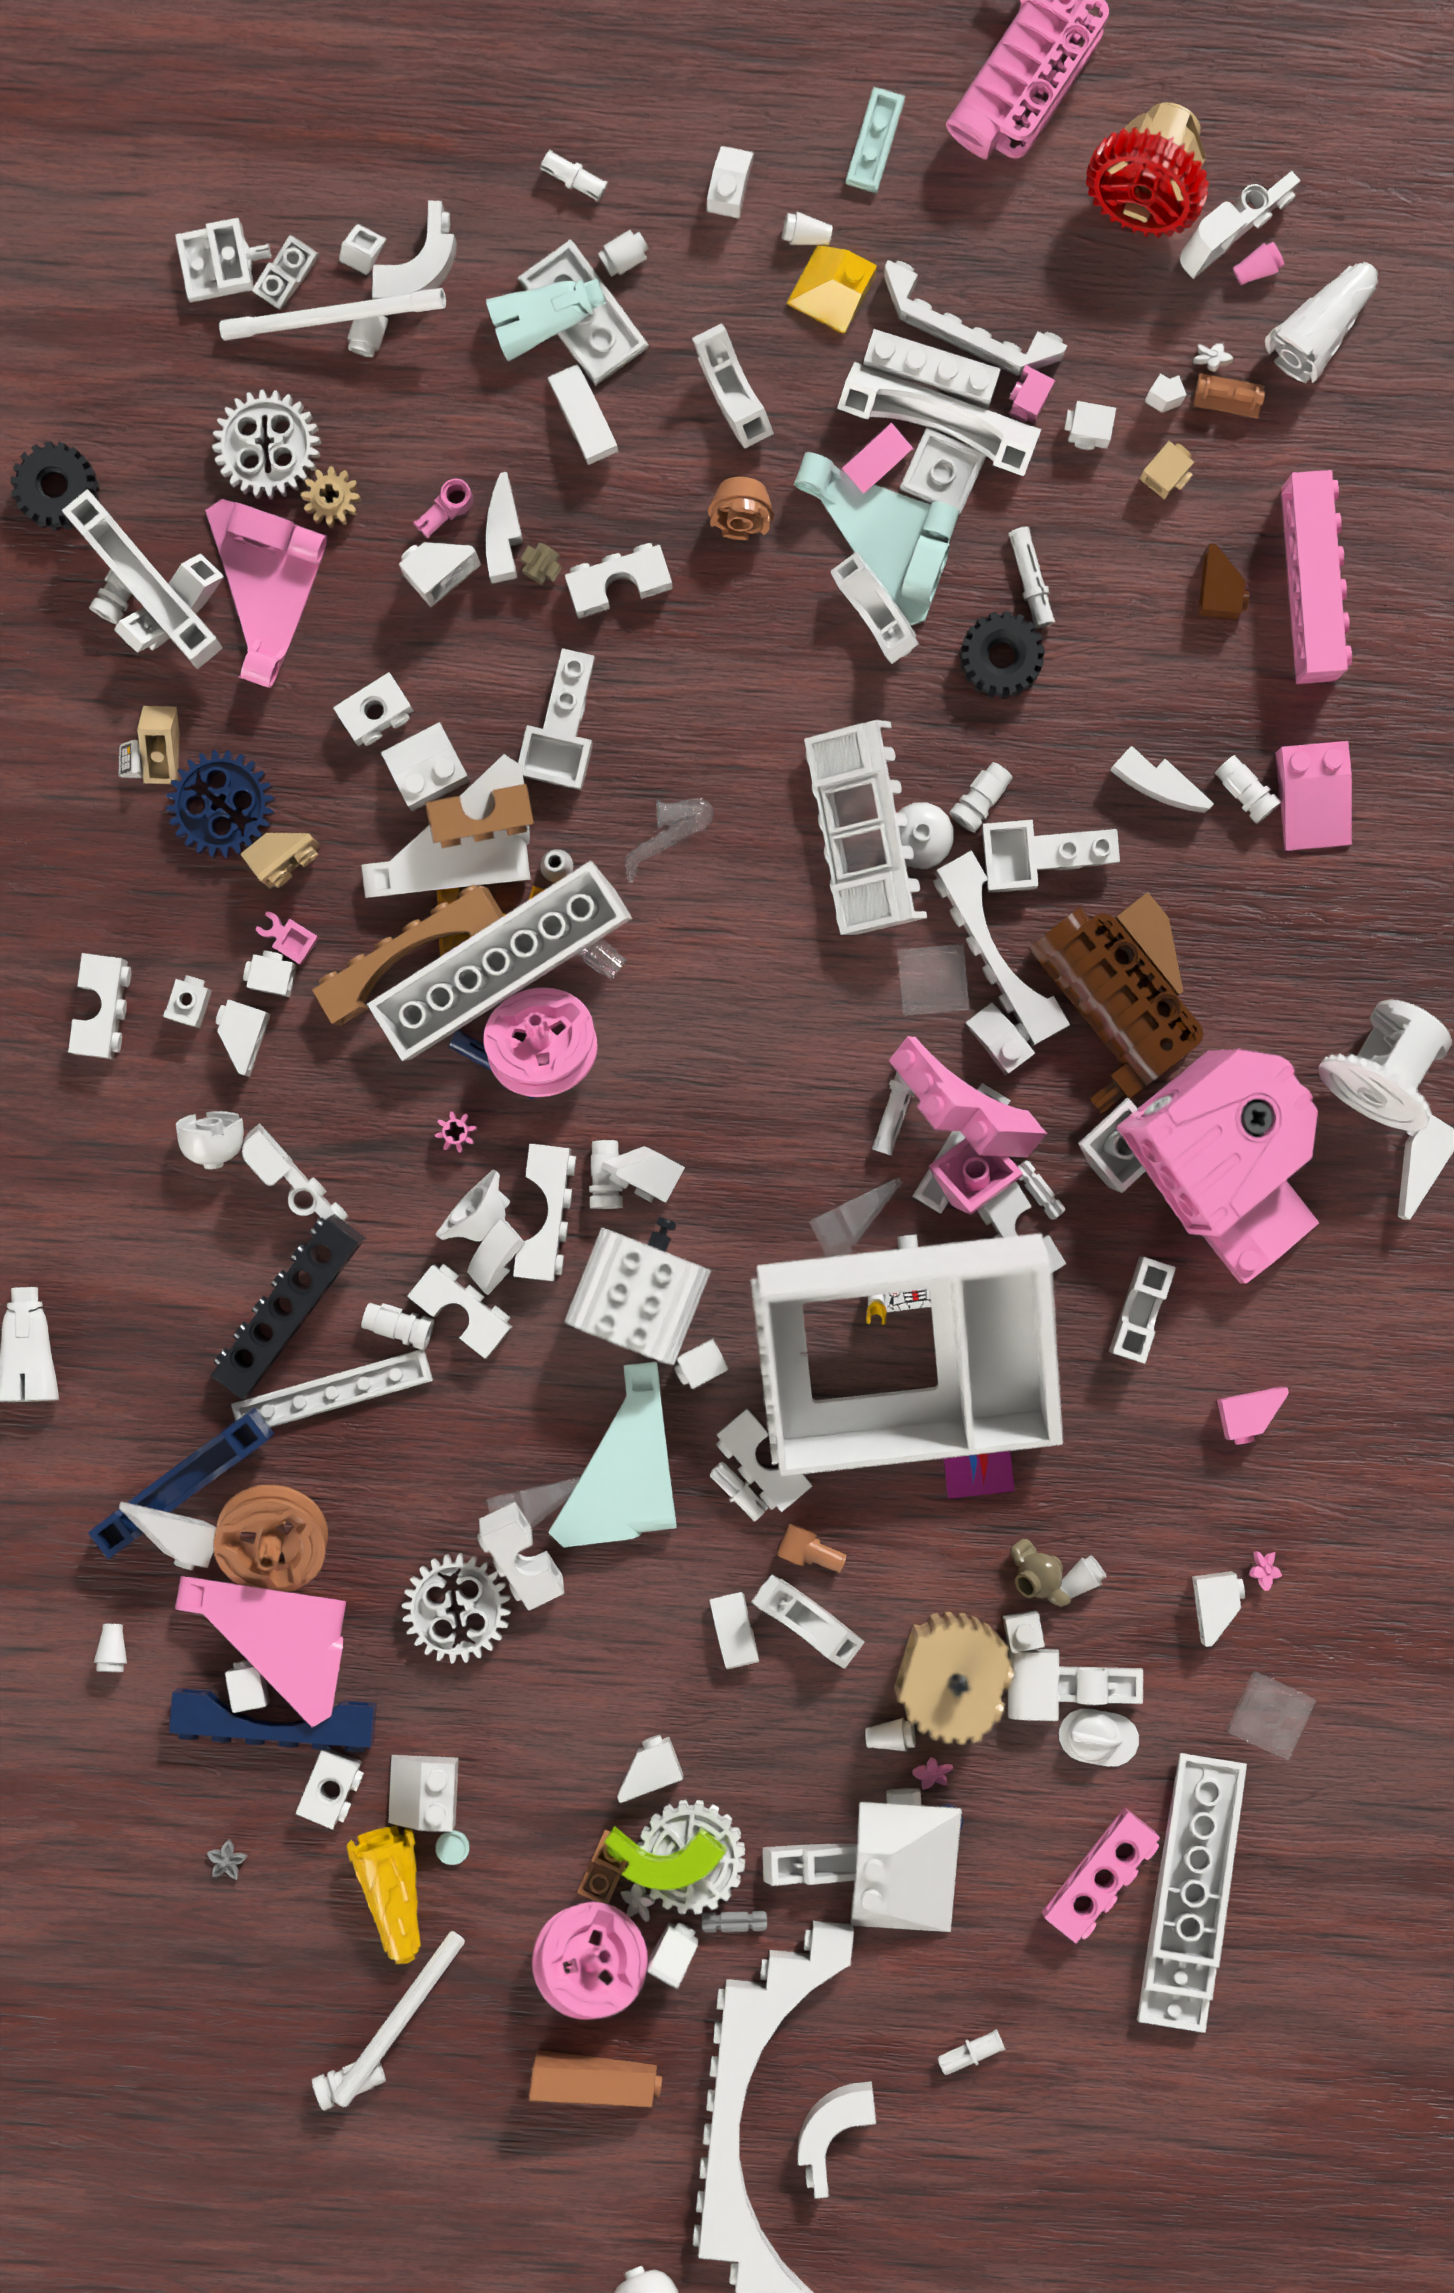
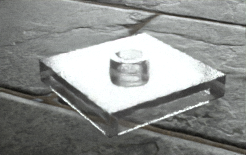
M964 944L897 950L903 1016L970 1010Z

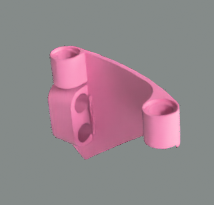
M222 499L205 511L220 553L248 646V653L239 678L271 688L285 659L308 600L326 547L327 536L294 525V522L270 513Z
M185 1576L180 1577L176 1610L203 1614L311 1727L331 1717L343 1647L341 1631L346 1601Z

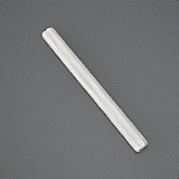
M454 1931L449 1932L335 2090L332 2099L340 2106H348L464 1945L465 1940Z

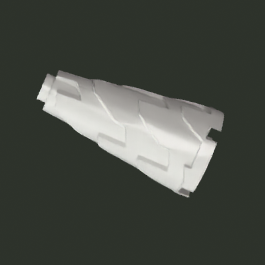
M1367 262L1349 266L1313 298H1309L1283 323L1275 327L1265 338V346L1269 355L1274 349L1279 354L1274 362L1296 380L1307 383L1311 378L1312 383L1315 382L1341 345L1343 337L1353 326L1358 313L1377 290L1375 287L1378 284L1377 270Z

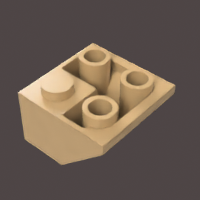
M265 833L243 851L241 856L261 882L269 888L274 885L278 888L291 879L293 875L290 872L301 864L304 867L311 863L318 856L316 851L321 846L309 833Z

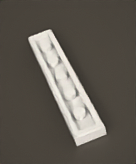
M418 1350L231 1404L235 1420L255 1407L268 1426L274 1427L431 1382L433 1378L425 1350Z

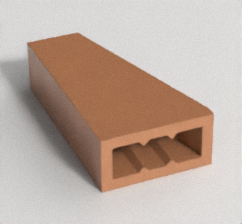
M537 2050L529 2100L652 2107L653 2096L660 2097L662 2076H656L657 2065Z

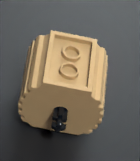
M944 1612L941 1618L938 1613L931 1614L928 1622L920 1626L913 1624L894 1689L898 1700L903 1702L908 1719L912 1724L916 1721L920 1731L925 1733L926 1729H928L932 1738L938 1740L940 1735L946 1743H951L952 1738H956L958 1744H965L967 1738H971L972 1743L980 1741L982 1734L991 1730L993 1721H1000L1004 1708V1702H1001L1000 1697L1003 1688L1009 1689L1014 1670L1011 1669V1663L1006 1655L1008 1647L997 1632L993 1631L985 1622L982 1625L978 1618L971 1615L969 1620L965 1613L959 1612L957 1617H954L952 1612Z

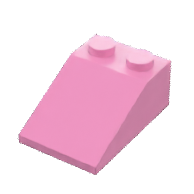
M1348 741L1281 747L1275 753L1285 851L1352 845V773Z
M1285 1180L1242 1218H1239L1220 1236L1203 1235V1237L1240 1284H1246L1274 1263L1317 1226L1319 1222L1287 1180Z

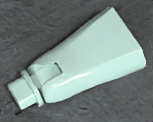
M598 278L586 283L582 279L577 282L562 281L532 290L486 299L491 319L496 327L495 330L501 349L507 361L531 350L559 332L574 326L584 319L588 313H594L593 308L606 304Z

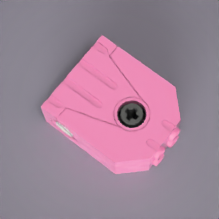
M1239 1049L1207 1051L1137 1109L1138 1111L1132 1113L1116 1126V1129L1125 1139L1129 1148L1143 1165L1147 1174L1165 1197L1164 1199L1189 1234L1220 1236L1312 1158L1318 1110L1312 1102L1313 1097L1307 1088L1300 1085L1294 1076L1295 1070L1293 1066L1282 1056Z

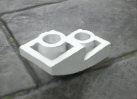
M289 235L274 262L267 264L252 291L281 310L303 282L320 254L294 236Z
M500 1218L478 1247L467 1273L482 1291L489 1295L510 1272L506 1264L522 1248L525 1242L507 1221Z
M739 1592L710 1599L726 1669L759 1662L744 1594Z

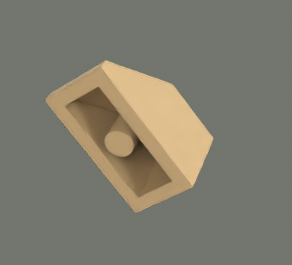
M143 706L137 732L144 783L171 784V780L178 781L180 733L177 707Z

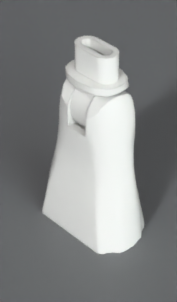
M38 1287L11 1288V1303H7L8 1310L4 1315L2 1323L0 1402L59 1400L48 1324L43 1309L38 1308L43 1307L42 1302H38Z

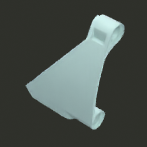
M657 1361L624 1366L627 1396L575 1488L548 1531L563 1547L628 1540L639 1537L642 1532L677 1528Z

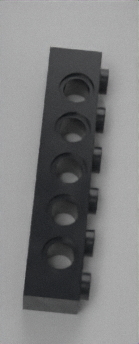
M336 1214L329 1216L326 1220L321 1217L314 1224L309 1232L313 1235L312 1239L306 1246L302 1243L290 1257V1260L294 1262L287 1272L285 1270L279 1272L271 1283V1286L275 1289L268 1298L262 1296L253 1307L252 1312L255 1314L249 1324L244 1321L232 1336L236 1342L230 1350L225 1347L213 1363L217 1367L211 1376L242 1400L253 1392L366 1239V1237ZM319 1244L325 1245L330 1249V1260H324L319 1256ZM300 1271H305L311 1276V1286H305L300 1282ZM281 1297L290 1300L292 1303L291 1312H286L280 1307L279 1301ZM261 1323H266L272 1328V1338H267L261 1333ZM242 1349L249 1350L253 1354V1364L246 1363L241 1356Z

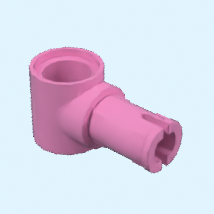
M457 478L445 482L442 486L441 494L434 500L435 504L415 521L414 525L428 539L448 518L452 520L457 515L467 513L473 504V497L467 483ZM457 490L463 491L466 495L462 502L454 504L448 501L449 495Z

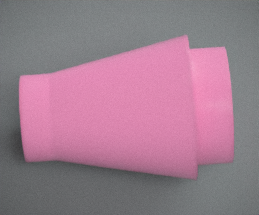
M1274 242L1267 245L1263 243L1241 263L1233 267V271L1239 283L1243 285L1247 282L1279 273L1278 269L1285 266Z

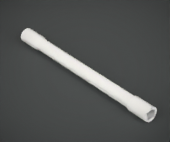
M436 288L388 298L259 317L221 320L219 328L223 340L252 337L255 334L383 315L443 309L446 307V297L443 288Z

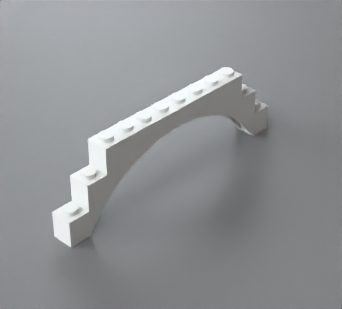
M813 1920L812 1930H805L804 1950L810 1951L809 1954L769 1950V1959H762L760 1980H766V1983L726 1979L725 1989L718 1990L717 2009L723 2010L722 2023L715 2022L713 2043H719L720 2045L719 2055L712 2056L710 2077H716L715 2090H708L706 2110L713 2111L712 2124L705 2123L703 2144L709 2145L708 2158H701L700 2178L706 2179L705 2191H698L696 2212H702L701 2225L694 2226L693 2246H699V2258L738 2262L731 2263L729 2284H736L735 2293H814L781 2260L760 2228L746 2193L739 2157V2123L747 2085L761 2051L783 2018L811 1990L850 1966L854 1934L853 1926H850V1924Z

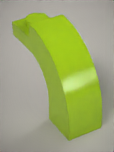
M615 1826L604 1841L608 1845L606 1850L612 1857L620 1862L624 1859L629 1862L623 1870V1876L644 1887L661 1890L681 1888L697 1882L713 1870L727 1851V1847L702 1827L698 1829L682 1849L667 1855H657L645 1851Z

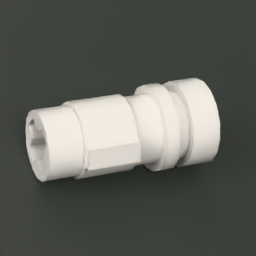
M110 569L105 578L107 583L104 589H99L97 592L99 597L93 599L89 608L107 621L118 624L124 615L122 610H127L129 606L127 601L133 594Z
M1235 755L1215 771V774L1223 782L1222 784L1244 805L1242 809L1245 812L1249 811L1251 813L1249 817L1256 824L1267 817L1281 803V800L1275 794L1271 795L1269 793L1271 789L1268 786L1263 787L1258 778Z
M992 762L986 771L982 770L970 785V792L967 795H962L959 799L960 803H956L949 812L951 817L962 827L975 833L982 824L981 819L985 820L989 815L987 811L1006 790L1007 785L1013 779L1012 775L999 764Z
M592 1141L591 1176L593 1185L589 1186V1192L593 1193V1196L589 1197L591 1209L623 1208V1196H619V1192L623 1191V1187L608 1180L611 1173L600 1168L604 1161L620 1156L618 1154V1141Z
M369 1303L364 1312L361 1327L382 1336L403 1340V1344L408 1346L413 1343L414 1348L425 1350L432 1335L434 1319L426 1316L419 1318V1314L416 1313L408 1315L403 1313L402 1309L384 1303L381 1306Z
M380 2061L356 2095L386 2082ZM355 2063L343 2067V2070L336 2073L334 2070L329 2071L326 2077L322 2074L312 2078L313 2088L323 2111L335 2106V2101L332 2099L333 2093Z

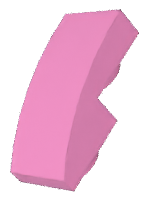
M890 423L866 447L846 463L842 469L864 494L907 455L913 447L896 427Z

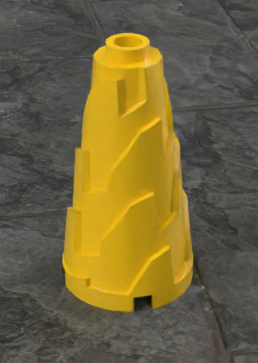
M398 1826L372 1830L359 1835V1845L357 1846L350 1840L347 1844L349 1861L353 1863L357 1879L362 1885L370 1911L376 1922L384 1952L387 1951L388 1958L395 1960V1963L404 1964L413 1961L415 1954L419 1951V1947H421L417 1919L418 1900L414 1844L416 1843L411 1828L405 1827V1835H400Z

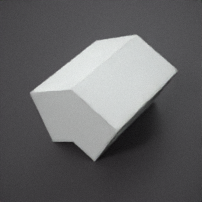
M1160 374L1144 402L1161 413L1181 406L1186 397V392L1180 376L1169 379Z

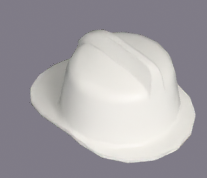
M1078 1709L1070 1712L1063 1719L1059 1729V1740L1063 1750L1071 1758L1081 1762L1107 1767L1120 1766L1127 1763L1135 1755L1139 1746V1734L1135 1725L1127 1717L1116 1713L1095 1709Z

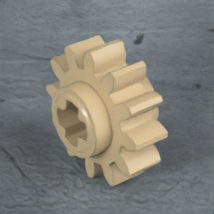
M332 466L329 467L327 476H323L320 470H315L318 480L314 482L306 479L305 483L310 492L305 491L301 493L303 500L311 501L305 505L304 510L307 514L316 511L314 514L316 524L321 523L323 518H326L328 526L333 528L334 519L339 518L340 522L346 525L347 519L345 514L348 512L351 515H357V511L352 503L361 501L360 495L351 493L358 488L356 481L346 483L349 478L347 471L344 470L339 476H336ZM329 491H334L338 497L333 498V503H328L324 497L329 496Z

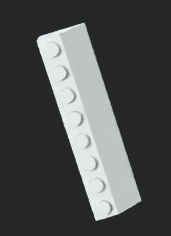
M589 861L367 1005L401 1060H411L633 918L616 890L595 864Z

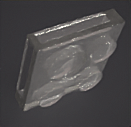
M1253 1670L1226 1731L1289 1761L1316 1703V1699Z

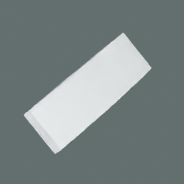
M574 365L548 377L587 464H592L618 452L616 441L579 365Z
M507 472L500 473L492 494L487 517L486 558L492 584L518 578L511 546L523 543Z
M1132 746L1110 769L1111 772L1126 784L1164 804L1206 813L1214 804L1166 759L1155 768Z
M811 1844L762 1848L763 1880L772 1886L796 1883L814 1885L855 1880L858 1844Z

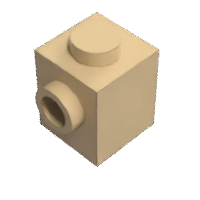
M1168 441L1143 470L1139 479L1165 500L1175 487L1181 490L1191 479L1193 474L1189 470L1194 461L1190 459L1191 454L1185 447L1178 443L1174 445Z

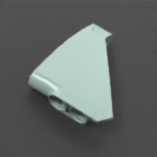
M805 452L794 486L820 498L853 551L858 552L877 576L909 624L913 626L925 621L948 557L949 541L960 511L943 502L933 501L930 505L875 484L863 494L850 477L837 468L831 460L819 454Z

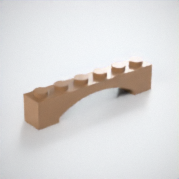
M476 885L465 888L458 894L459 899L453 903L448 904L445 902L436 906L430 911L432 916L424 921L415 920L402 928L404 933L395 939H392V937L383 939L374 946L376 949L374 952L366 957L364 954L358 955L346 963L348 968L337 974L334 971L319 980L320 985L312 991L331 1024L342 1026L366 1011L368 1007L365 1003L376 983L396 962L411 951L429 942L448 936L470 934L472 937L504 917L489 889L483 886L476 887Z

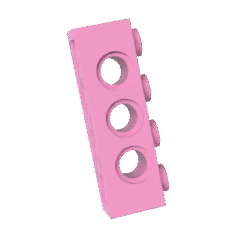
M1124 1807L1041 1911L1044 1918L1075 1943L1081 1937L1083 1939L1089 1937L1096 1927L1095 1919L1102 1911L1107 1913L1113 1907L1117 1900L1115 1894L1122 1885L1126 1887L1130 1885L1138 1874L1137 1866L1143 1859L1149 1860L1159 1847L1157 1841L1160 1839L1158 1834ZM1122 1843L1132 1845V1852L1126 1858H1118L1115 1854L1117 1847ZM1103 1869L1111 1871L1112 1876L1108 1883L1100 1885L1095 1882V1875L1098 1871ZM1080 1896H1087L1091 1899L1090 1906L1083 1911L1074 1909L1075 1900Z

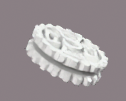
M681 1800L677 1808H673L671 1804L664 1806L663 1815L660 1816L655 1813L650 1820L651 1827L644 1826L640 1836L644 1841L638 1842V1845L652 1854L667 1855L679 1851L690 1841L700 1827L727 1847L726 1854L719 1863L697 1882L676 1889L661 1890L651 1888L649 1896L653 1900L660 1897L663 1900L662 1907L669 1909L672 1905L677 1906L678 1913L685 1914L687 1908H693L695 1914H700L704 1906L708 1905L711 1910L717 1908L718 1899L720 1898L727 1901L731 1897L732 1890L730 1887H738L741 1876L737 1872H744L745 1859L740 1857L745 1855V1844L738 1842L741 1838V1832L738 1827L732 1828L730 1826L732 1818L728 1814L724 1816L718 1814V1806L713 1804L708 1809L704 1807V1803L701 1800H696L694 1805H689L687 1800Z

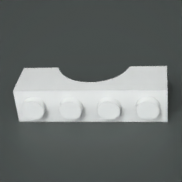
M876 329L873 330L863 363L865 366L901 379L932 385L947 392L956 399L986 410L989 408L1000 373V368Z
M538 1144L529 1145L526 1177L534 1181L543 1190L548 1202V1216L540 1232L531 1239L524 1241L525 1244L516 1253L514 1277L555 1281L556 1275H562L564 1255H558L560 1242H566L568 1222H562L564 1209H570L572 1189H566L568 1175L574 1176L576 1156H570V1148Z

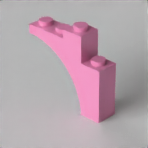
M907 1036L889 1059L892 1066L921 1101L917 1107L933 1128L943 1131H960L979 1155L1028 1157L1047 1134L1028 1110L1003 1104L971 1087L943 1066L916 1037Z

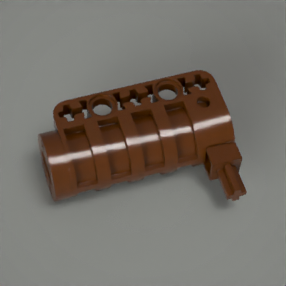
M1079 907L1028 948L1122 1065L1108 1076L1111 1082L1089 1098L1100 1114H1103L1121 1098H1132L1202 1041L1203 1029L1200 1023L1111 915L1106 913L1098 914L1090 919L1084 910ZM1102 926L1106 932L1098 937L1095 931ZM1113 938L1116 943L1106 949L1104 945L1108 944ZM1115 950L1123 951L1128 959L1127 965L1119 964L1114 956ZM1136 966L1138 970L1132 972L1129 977L1126 972ZM1143 978L1146 979L1147 984H1145L1144 988L1139 989L1137 983ZM1155 990L1158 995L1148 1001L1146 997L1151 996ZM1158 1002H1163L1168 1006V1017H1162L1158 1013ZM1178 1018L1179 1022L1173 1024L1174 1027L1171 1029L1167 1024ZM1186 1030L1189 1035L1182 1042L1179 1036H1181L1182 1031Z

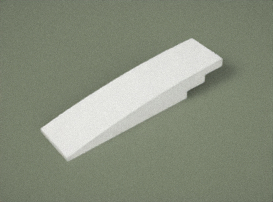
M1184 1753L1179 1754L1137 2017L1139 2022L1204 2033L1206 2031L1209 2002L1213 1998L1216 1969L1220 1964L1247 1767L1245 1763Z

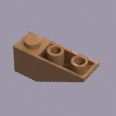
M1147 892L1115 919L1178 996L1183 992L1169 917Z

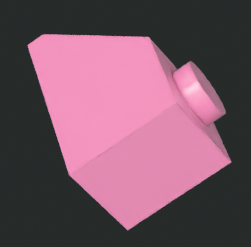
M1281 1386L1217 1399L1225 1439H1234L1235 1445L1254 1442V1435L1264 1433L1288 1396V1388Z

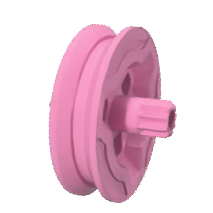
M532 988L510 996L493 1011L484 1030V1047L494 1076L509 1090L525 1096H551L572 1088L588 1074L597 1055V1037L590 1012L578 998L559 989ZM563 1024L566 1028L559 1035H555L551 1029ZM515 1032L526 1033L525 1040L522 1042L513 1038Z
M588 1902L564 1909L549 1919L536 1939L532 1959L536 1984L546 2001L560 2013L582 2020L609 2016L627 2007L642 1988L648 1962L644 1939L632 1919L618 1908L599 1902ZM592 1931L600 1932L599 1946L589 1944ZM566 1961L568 1962L566 1968L570 1969V1973H565L563 1963ZM604 1969L607 1970L612 1978L608 1986L598 1979L599 1974Z

